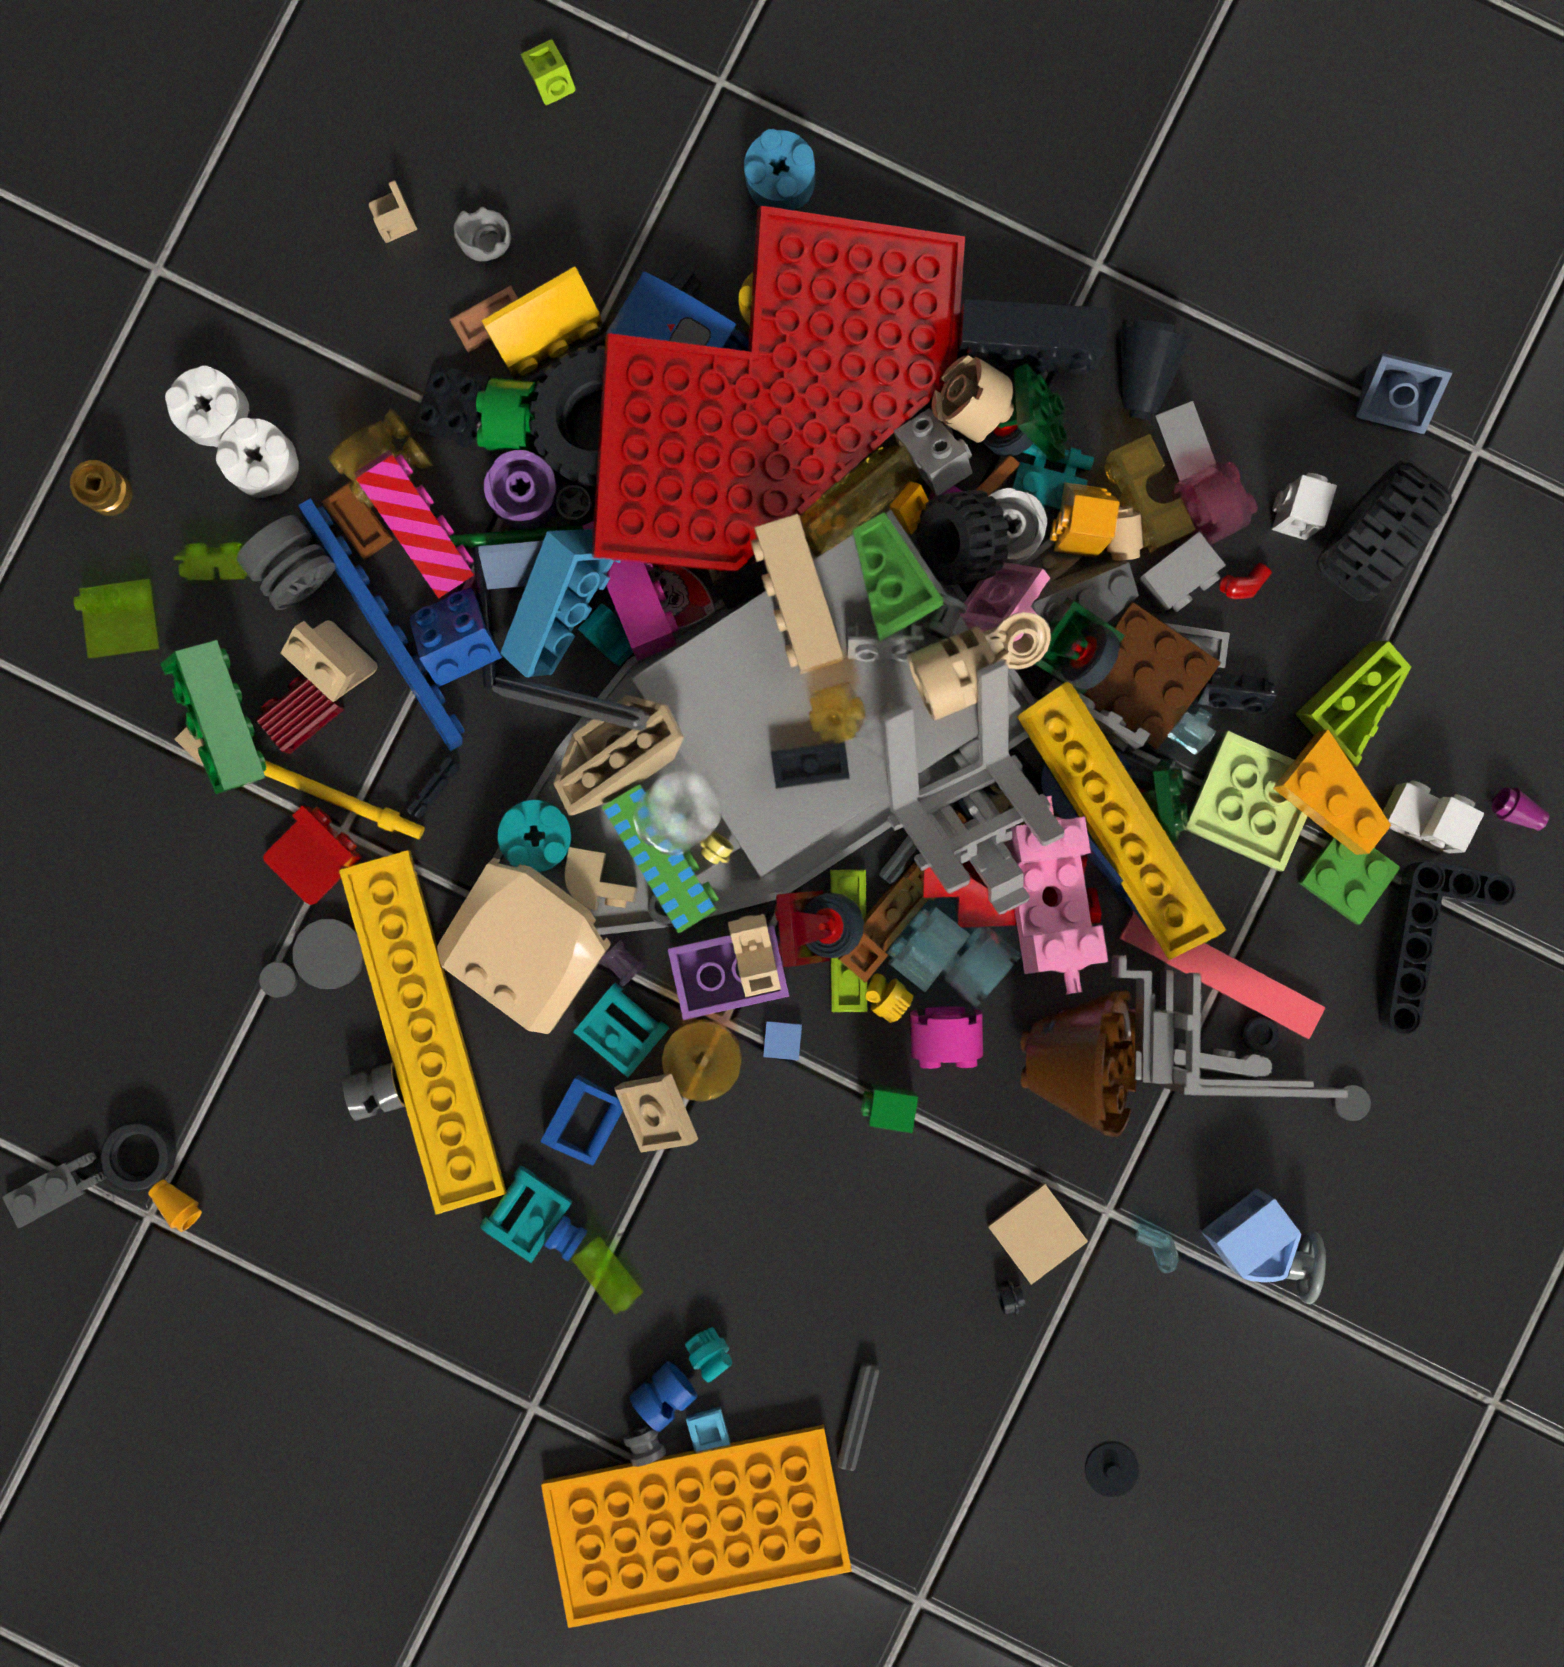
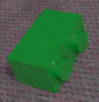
M871 1083L870 1092H863L861 1103L862 1116H866L869 1126L913 1133L918 1096L914 1090Z

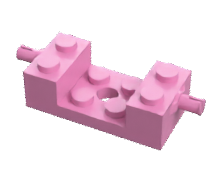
M1046 796V798L1048 799V801H1049L1050 804H1051V808H1049V810H1050V811L1052 812V814L1054 815V813H1053V807H1052V800H1051L1052 797H1051V796ZM1055 817L1064 829L1063 838L1047 846H1042L1026 824L1011 827L1012 839L1004 844L1023 871V887L1030 895L1029 901L1014 908L1024 973L1029 974L1049 970L1060 973L1064 972L1066 994L1082 992L1078 970H1082L1090 964L1108 962L1103 927H1092L1081 862L1082 855L1091 853L1085 817L1072 819ZM1046 887L1053 888L1058 895V901L1054 907L1047 906L1042 900V892Z

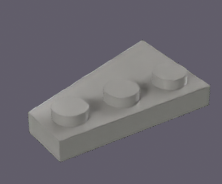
M1052 679L1042 692V695H1048L1063 683ZM1078 693L1102 733L1107 736L1110 746H1115L1118 751L1124 752L1125 749L1132 751L1144 745L1150 735L1149 732L1140 727L1136 733L1125 728L1126 723L1121 716L1103 709L1100 713L1094 710L1096 704L1091 699Z

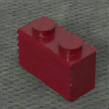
M303 674L295 678L288 685L290 691L282 698L274 697L268 700L260 708L262 714L256 718V721L279 749L288 754L293 753L295 749L299 748L300 745L304 744L306 740L310 739L311 736L315 735L317 731L321 730L322 727L326 726L328 722L332 721L333 718L337 717L344 710L337 700L332 702Z

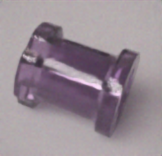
M621 939L601 958L599 963L601 965L606 964L620 979L619 983L623 987L646 965L643 962H638L624 948L625 943Z

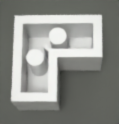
M1413 780L1410 783L1407 782L1395 786L1383 810L1384 815L1391 824L1390 829L1439 854L1466 851L1484 815L1483 812L1474 808L1475 803L1472 800L1461 795L1439 799L1429 794L1431 789L1428 786Z

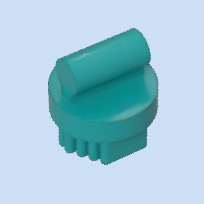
M713 1327L694 1335L685 1343L690 1353L689 1360L693 1368L701 1369V1375L707 1382L714 1380L732 1365L731 1357L726 1354L729 1347L724 1338H719Z

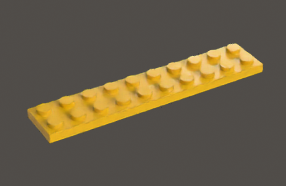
M403 851L339 870L435 1213L440 1214L505 1195V1184L444 968H442L439 962L436 948L437 943L411 851Z

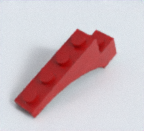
M969 860L961 865L970 876V883L952 893H948L930 867L921 871L923 898L955 897L958 927L1017 926L1014 908L1001 915L996 912L988 900V887ZM1046 887L1042 892V900L1047 906L1054 907L1058 901V895L1053 888ZM1086 888L1091 923H1100L1102 912L1097 888Z

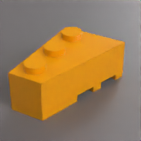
M1064 482L1060 512L1057 519L1053 520L1050 540L1056 541L1054 552L1097 558L1115 537L1120 501L1115 496H1111L1112 493L1107 492L1106 488Z
M1329 729L1318 732L1313 736L1273 787L1275 791L1356 855L1369 854L1391 827L1390 822Z

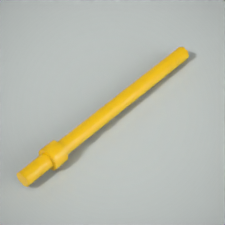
M265 760L266 771H263L265 776L378 822V827L393 832L397 830L418 840L423 835L425 827L400 817V812L388 807L383 810Z

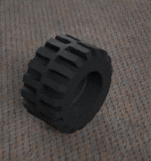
M968 490L937 495L934 497V500H929L925 504L926 510L921 511V523H918L917 531L919 532L917 543L921 549L920 555L931 572L934 573L938 582L943 581L945 585H957L984 580L995 576L996 571L1002 569L1004 566L1003 559H1007L1009 552L1007 550V544H1010V536L1007 535V528L1009 526L1007 520L1003 518L1004 511L1002 507H997V500L993 496H988L987 492L982 490Z

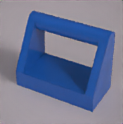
M580 1075L576 1076L540 1142L587 1164L594 1165L623 1112L618 1097ZM587 1092L611 1104L587 1149L583 1151L561 1139V1136L584 1093Z

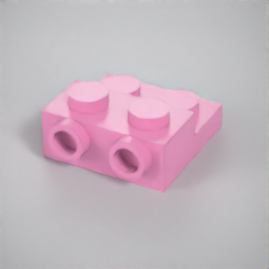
M1004 563L1002 569L996 571L995 576L980 580L964 602L968 606L966 613H961L960 616L969 629L978 626L982 632L997 627L1004 618L1020 612L1036 614L1031 605L1040 595L1041 590L1050 577L1043 568ZM1024 633L1019 634L1018 636H1016V638L1014 639V641L1019 640V639L1023 636Z

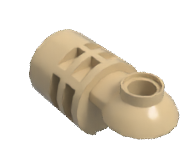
M1020 612L1007 616L997 627L982 632L976 626L908 654L907 662L912 678L932 720H938L978 703L977 673L979 670L1002 659L1007 663L1008 668L1013 669L1030 667L1038 662L1048 650L1051 641L1050 628L1046 621L1037 614ZM1024 633L1023 636H1022L1019 640L1014 641V639L1016 638V636H1018L1019 634Z

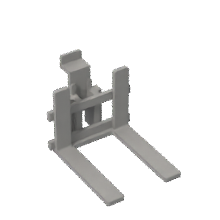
M1003 659L979 670L977 673L979 761L920 790L918 785L913 709L907 704L882 717L890 809L892 813L888 816L889 823L895 831L904 827L920 851V854L914 856L915 862L921 871L930 867L948 893H952L970 883V876L961 865L969 860L988 887V900L1000 915L1030 899V895L1023 887L1024 873L1004 844L1012 839L1011 827L1025 821L1042 846H1047L1064 837V829L1049 810L1051 804L1044 794L1038 795L1022 773L1020 761L1015 755H1009L1008 665ZM996 782L1014 808L1000 814L982 788ZM962 798L964 805L974 818L964 824L949 805Z
M1114 955L1112 957L1111 977L1136 978L1135 1080L1150 1082L1184 1095L1348 1098V1090L1314 1087V1081L1306 1079L1200 1077L1201 973H1187L1186 1013L1173 1011V970L1160 971L1159 1009L1155 1008V993H1152V971L1126 970V956ZM1174 1028L1186 1030L1185 1070L1173 1066Z

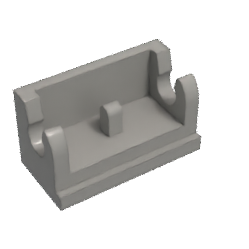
M1193 401L1155 416L1180 483L1186 484L1217 472L1216 461Z

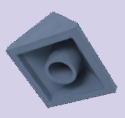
M1381 353L1367 366L1356 418L1425 434L1450 380L1452 370Z
M543 541L478 546L487 589L526 586Z

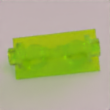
M240 542L223 543L220 545V548H207L205 543L187 544L185 549L174 556V560H184V563L179 564V574L181 577H186L187 580H213L215 578L214 567L219 566L220 579H246L248 576L236 559L239 551L242 549V543Z
M600 1236L571 1258L615 1315L621 1310L624 1311L634 1303L633 1300L643 1293V1290Z

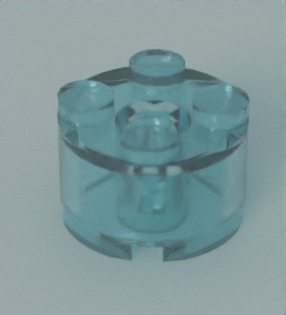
M981 926L966 941L967 944L965 946L968 948L966 953L962 957L956 953L942 969V973L946 976L943 982L974 1009H977L981 1003L976 998L980 995L985 1000L1011 970L1010 968L1014 964L1009 960L1012 958L1018 962L1022 957L1021 953L989 927L985 931Z

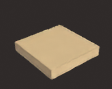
M671 1073L623 1082L614 1088L640 1152L691 1145L698 1140Z
M1044 1182L987 1225L1031 1285L1088 1242Z

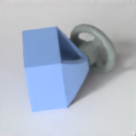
M1256 1188L1201 1231L1224 1263L1243 1279L1256 1282H1274L1284 1279L1296 1280L1299 1297L1304 1303L1312 1304L1319 1297L1324 1282L1326 1266L1325 1246L1321 1235L1316 1231L1308 1232L1301 1242L1299 1251H1296L1301 1238L1300 1231L1275 1198ZM1307 1280H1309V1282H1310V1289H1309V1290H1308Z

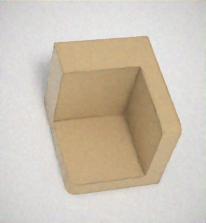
M395 180L389 182L392 193L369 203L370 210L374 216L373 220L385 243L418 230Z

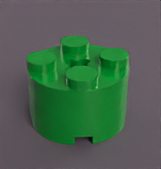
M492 378L488 381L485 391L479 390L476 399L477 412L482 413L481 425L477 432V444L479 447H485L487 450L510 452L526 450L534 453L536 449L534 441L536 439H532L533 435L530 433L529 422L535 420V416L529 412L530 401H537L538 394L533 391L537 382Z

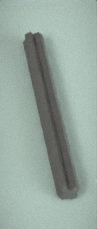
M505 675L495 677L496 684L492 685L493 691L504 697L638 731L645 729L646 722L649 720V714L641 708Z

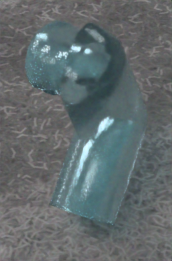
M1140 1224L1135 1240L1152 1247L1157 1267L1161 1272H1174L1179 1262V1255L1173 1238L1166 1233Z

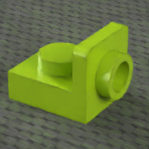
M552 39L521 54L523 62L535 82L545 105H549L575 92L576 88L567 65Z

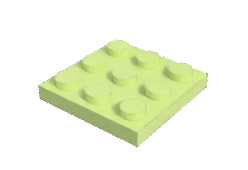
M1226 731L1189 813L1185 830L1273 869L1284 871L1307 819V815L1275 791L1273 787L1294 760L1230 731Z

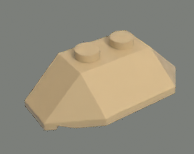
M626 695L616 703L641 708L644 712H647L649 720L646 722L645 729L638 731L593 719L572 735L562 761L560 774H557L553 783L569 815L581 813L616 799L675 759L684 736L668 705Z

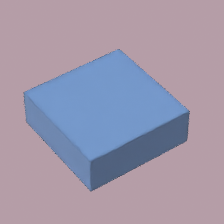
M767 1021L763 1057L799 1060L802 1024Z

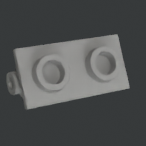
M915 622L880 642L878 641L874 623H855V626H847V659H858L863 662H870L875 659L907 661L908 654L923 649L924 636H922V626H915Z

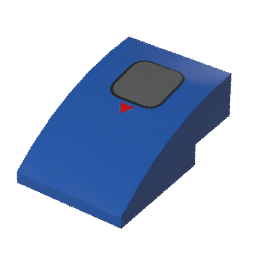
M643 272L606 333L724 348L735 330L736 324L683 291L649 273Z

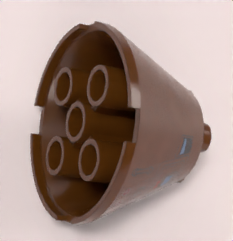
M1115 990L1037 1020L1033 1024L1031 1031H1024L1021 1038V1050L1023 1053H1026V1066L1023 1067L1021 1073L1022 1087L1029 1088L1033 1093L1110 1137H1118L1124 1131L1132 1111L1131 1108H1125L1128 1091L1136 1092L1137 1080L1134 1079L1135 1009H1129L1127 1000H1132V996L1127 990Z

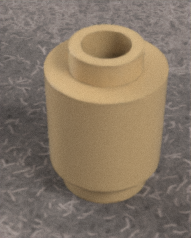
M1132 506L1119 507L1115 537L1107 546V551L1111 552L1112 560L1116 561L1139 558L1140 549L1143 548L1141 513L1133 512Z

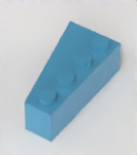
M593 529L547 531L500 652L525 677L553 674L575 638L571 633L574 626L578 625L582 620H586L592 610L588 603L598 588L604 590L610 580L607 572L613 562H621L618 560L592 558Z

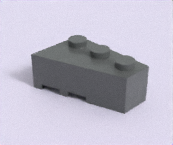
M1111 557L1046 584L1031 607L1049 625L1066 598L1069 597L1107 623L1137 598L1139 594L1129 562L1112 560Z

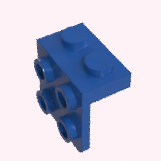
M472 588L455 592L448 598L433 605L422 607L410 616L409 620L419 659L438 687L502 658L498 645L485 626L477 596Z

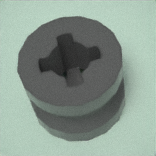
M649 1425L632 1430L623 1437L625 1445L631 1449L632 1456L630 1460L634 1467L652 1463L666 1454L664 1445L659 1443L657 1438L659 1432Z

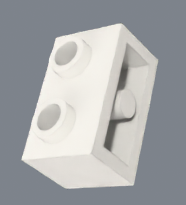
M1315 473L1302 475L1292 484L1289 483L1284 492H1278L1274 501L1273 511L1277 512L1272 530L1303 540L1311 537L1325 527L1337 485L1328 483L1326 477Z

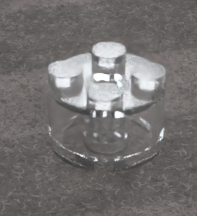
M683 771L668 773L656 781L643 793L634 812V823L640 838L649 847L652 845L661 850L660 853L666 855H679L689 851L708 837L720 822L718 800L713 789L707 783L706 778L699 773Z

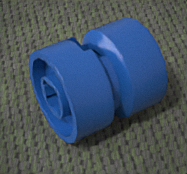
M669 1361L664 1363L652 1375V1383L644 1382L629 1396L638 1414L651 1428L658 1432L675 1419L676 1409L683 1411L698 1397L695 1388L688 1378Z

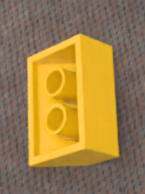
M576 267L569 269L481 320L512 377L517 374L521 376L528 374L538 367V362L548 356L555 358L568 350L569 344L579 338L581 340L589 339L599 331L598 327L603 325L600 313Z

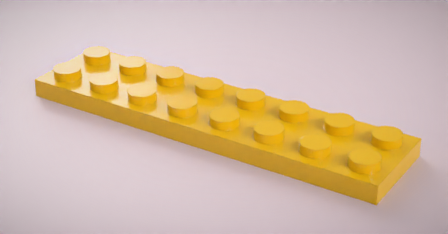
M1069 682L1060 685L1019 714L1017 718L1078 816L1085 817L1088 832L1104 857L1122 878L1123 882L1121 884L1168 960L1226 931L1073 685Z

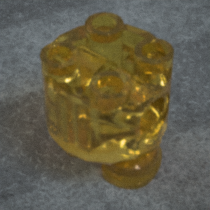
M392 408L384 416L383 423L379 420L374 425L362 427L333 449V453L328 456L336 470L340 474L344 473L353 481L349 488L361 503L365 502L370 508L373 506V503L355 479L354 472L375 460L389 449L395 458L402 454L412 470L415 468L414 464L420 469L433 465L423 448L410 436L412 434L408 427ZM393 436L398 439L408 436V440L403 445L404 452L402 450L398 451L391 442L394 439Z

